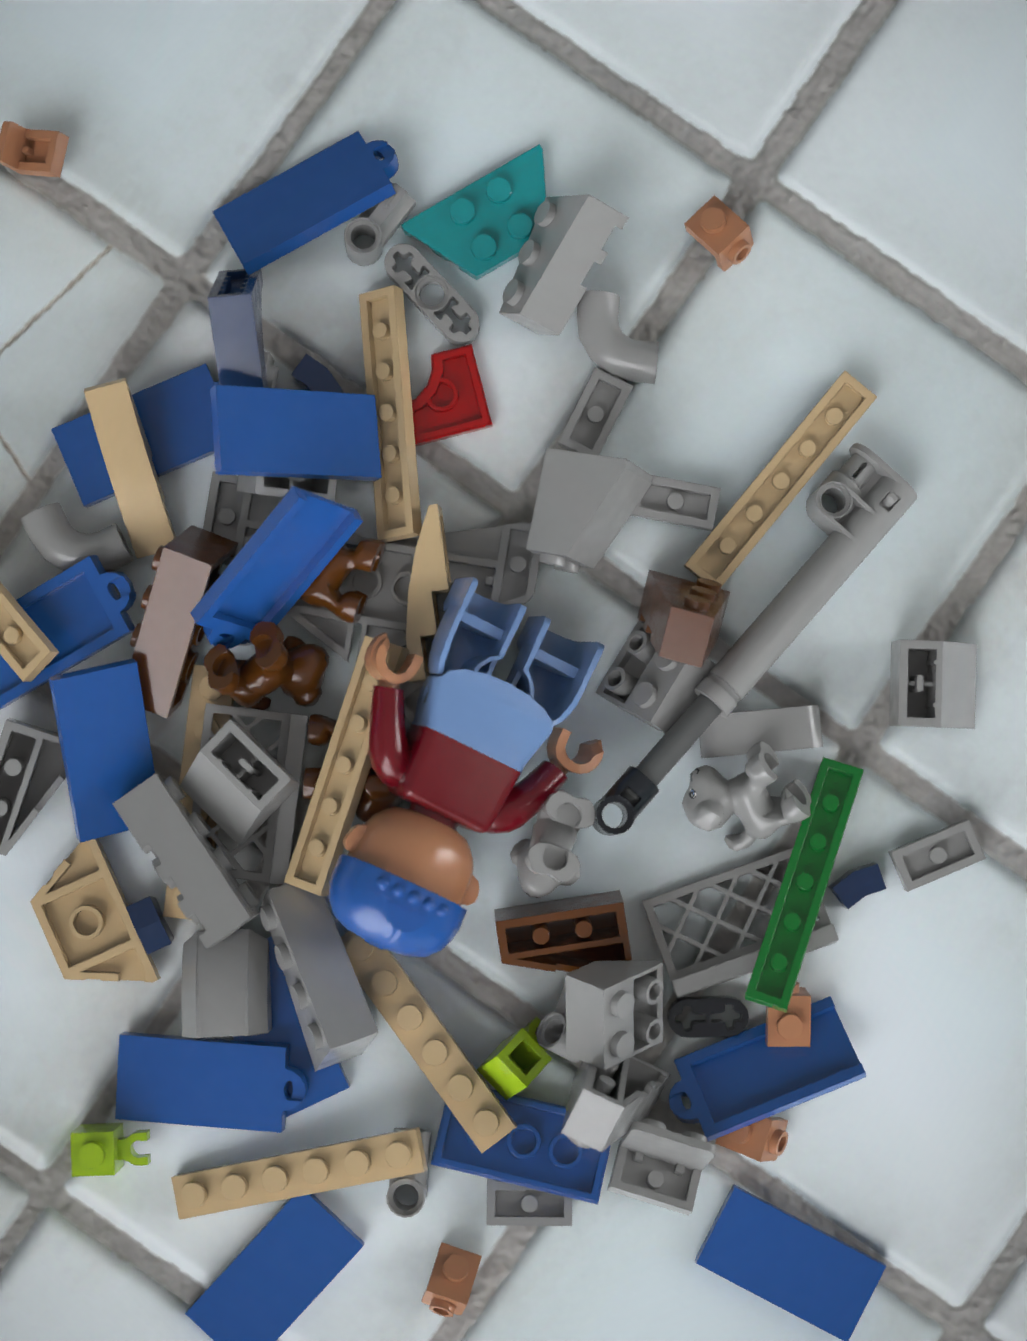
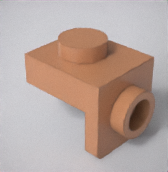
M4 121L0 133V164L21 175L60 178L69 137L59 131L25 129L13 121Z
M715 195L684 223L686 231L715 256L718 267L724 272L733 264L741 263L748 256L754 244L749 225Z
M796 982L787 1013L766 1006L765 1043L768 1047H811V995L805 987H799V982Z
M768 1117L717 1138L715 1144L759 1162L775 1161L783 1153L787 1145L788 1133L786 1128L788 1120L780 1117Z
M442 1242L421 1302L430 1305L429 1309L432 1312L444 1317H453L454 1314L462 1315L468 1304L482 1256Z

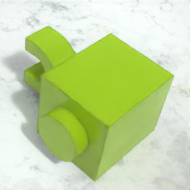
M535 1017L524 1028L522 1027L502 1041L477 1068L479 1073L505 1100L527 1088L552 1060L546 1052L547 1049L540 1046L537 1041L535 1031L541 1022L538 1017Z
M123 1122L79 1125L70 1133L72 1177L116 1175L125 1165L124 1160L137 1166L149 1165L151 1154H138L135 1152L133 1145L135 1141H148L150 1129L137 1130L129 1136H124Z

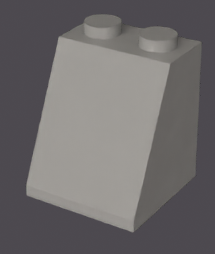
M546 448L526 550L539 555L540 563L554 566L553 569L578 574L579 567L594 569L651 486L653 476L628 459Z

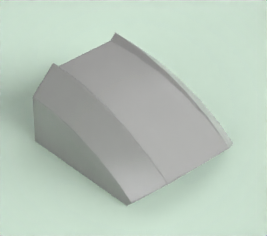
M238 929L220 943L206 949L198 937L205 931H197L183 944L181 987L182 1037L252 1036L269 1033L272 1030L268 939L250 929Z

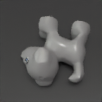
M763 741L756 743L747 752L748 762L745 764V772L730 780H727L711 766L697 767L690 774L689 788L682 801L688 820L694 826L706 831L721 828L733 814L737 815L745 829L742 833L726 835L724 839L728 847L735 851L750 847L757 839L768 838L781 826L803 821L811 815V796L803 783L798 779L784 787L781 797L770 796L766 786L778 778V775L772 770L779 766V762L774 750Z
M564 790L549 794L542 809L536 814L537 821L533 825L531 839L521 840L514 845L510 853L512 863L517 866L521 887L532 898H541L550 894L558 886L572 885L580 878V862L578 857L572 853V848L576 841L577 832L581 828H588L594 824L595 809L593 803L587 798H575Z

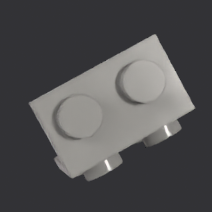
M642 1119L641 1122L634 1121L629 1132L619 1142L607 1190L689 1216L693 1211L701 1172L714 1158L717 1147L708 1143V1139L701 1134L688 1131L679 1134L666 1130V1125L657 1120Z

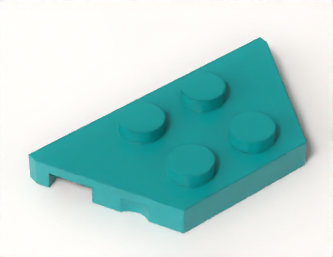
M541 145L535 146L401 224L403 232L410 238L414 237L431 248L435 254L444 260L456 264L461 271L475 280L484 277L518 257L522 246L529 240L534 228L535 213L546 198L543 149Z

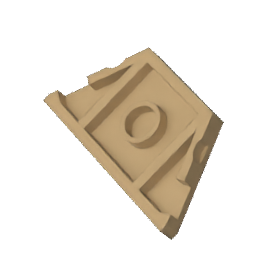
M99 838L79 843L68 858L64 859L54 871L53 876L46 885H43L30 901L64 979L129 980L150 983L161 978L151 955H147L126 909L129 905Z

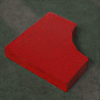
M472 344L431 354L432 372L427 386L412 400L415 447L491 428L492 421Z

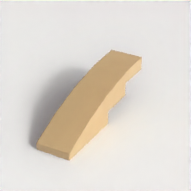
M126 377L85 388L84 394L97 439L136 557L138 559L156 554L161 545L165 546L176 535L165 506V496L152 461V452Z
M438 504L428 506L415 549L408 589L406 648L409 649L408 654H416L424 658L415 676L409 680V682L413 683L424 682L430 676L425 639L434 638L440 624L436 594L448 593L452 586L442 508Z

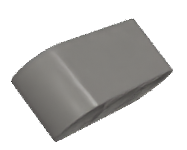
M819 705L730 713L727 718L718 715L699 737L701 758L747 754L749 749L760 741L770 745L774 752L823 747Z

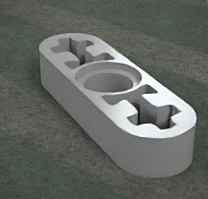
M409 244L393 246L387 252L384 260L386 273L390 280L397 287L403 289V294L450 343L457 346H465L472 343L477 338L480 329L479 318L473 308L415 247ZM398 256L404 260L412 257L411 267L419 277L424 270L428 273L418 279L413 289L408 287V285L413 283V279L406 271L395 272L397 268L395 259ZM436 284L443 289L444 298L440 304L428 306L422 302L420 293L426 285ZM452 300L457 303V305L451 307L455 316L460 320L465 317L470 318L468 322L470 332L464 334L462 331H458L455 334L452 333L453 322L446 313L441 320L436 317L447 310Z

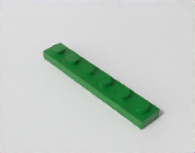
M823 757L810 795L812 800L810 804L811 815L801 823L748 984L745 999L787 1013L864 769Z

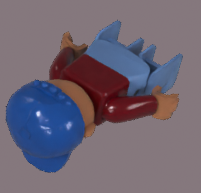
M473 577L456 578L443 603L445 614L433 639L428 659L429 674L431 676H428L422 685L417 700L415 717L412 724H410L407 734L404 713V690L400 689V683H405L415 676L424 658L416 654H407L401 668L394 673L390 671L386 665V655L391 645L386 632L373 638L366 649L364 657L365 667L370 676L379 681L378 686L373 685L369 726V757L372 769L380 780L388 786L390 793L411 804L409 809L395 806L379 811L371 816L365 824H356L347 832L343 839V845L348 854L339 855L333 868L329 882L328 899L333 915L346 929L379 949L389 950L407 957H427L441 951L452 941L462 925L467 910L461 907V904L470 905L478 897L479 882L473 876L472 852L466 839L456 831L457 827L459 826L477 833L501 834L509 833L523 826L542 809L549 794L557 792L568 780L566 776L568 772L577 774L591 772L602 761L604 753L601 740H589L579 745L577 755L574 759L570 760L565 749L572 732L564 728L554 727L563 722L577 706L603 653L604 645L599 642H578L564 638L548 630L551 619L545 616H529L517 640L516 645L519 653L506 681L491 676L497 661L504 658L510 642L524 617L526 606L520 603L501 604L475 593L478 580ZM550 735L546 747L549 762L544 760L525 778L516 783L524 766Z

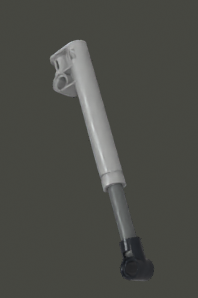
M859 443L853 444L849 449L851 457L839 471H832L821 485L810 494L806 501L807 515L812 522L828 535L827 539L709 672L708 678L705 677L694 689L698 697L636 768L629 766L608 792L594 804L595 821L592 826L597 832L602 835L612 836L625 833L631 828L637 816L658 794L659 789L657 785L718 715L724 718L728 717L737 706V702L741 701L917 500V494L914 489L872 450ZM858 468H859V469H860L859 472H858V473L854 476V478H853V474H854V473L858 470ZM823 494L830 495L835 499L837 503L836 513H831L824 509L821 503ZM608 804L618 806L622 812V821L616 828L607 826L603 821L602 811Z

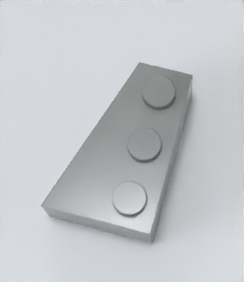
M590 194L546 197L535 213V225L530 238L519 252V265L515 275L504 289V302L499 313L537 334L560 335L587 290L581 283L594 262L600 265L603 263L608 254L602 250L614 227L617 226L623 229L629 217Z

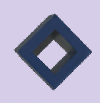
M307 353L291 374L295 381L309 391L344 393L328 368Z
M872 862L847 871L829 885L828 888L842 906L849 909L865 896L885 890L886 886L878 863Z
M148 896L126 907L147 955L172 944L174 936L163 917L155 897Z

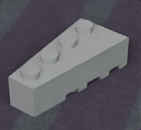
M155 773L115 801L113 806L145 853L152 851L156 857L152 860V864L161 880L169 888L177 887L181 894L177 896L178 906L187 919H191L196 925L201 923L205 932L198 937L206 949L220 943L260 913L255 906L260 901L247 882L239 884L230 870L235 868V865L221 846L214 849L205 835L210 832V829L196 811L190 814L180 800L186 796L172 776L165 779L162 774Z
M284 884L267 890L261 903L262 906L259 907L260 918L266 931L271 932L275 945L276 960L279 967L283 970L315 1071L362 1055L378 1034V1029L325 897L290 884Z

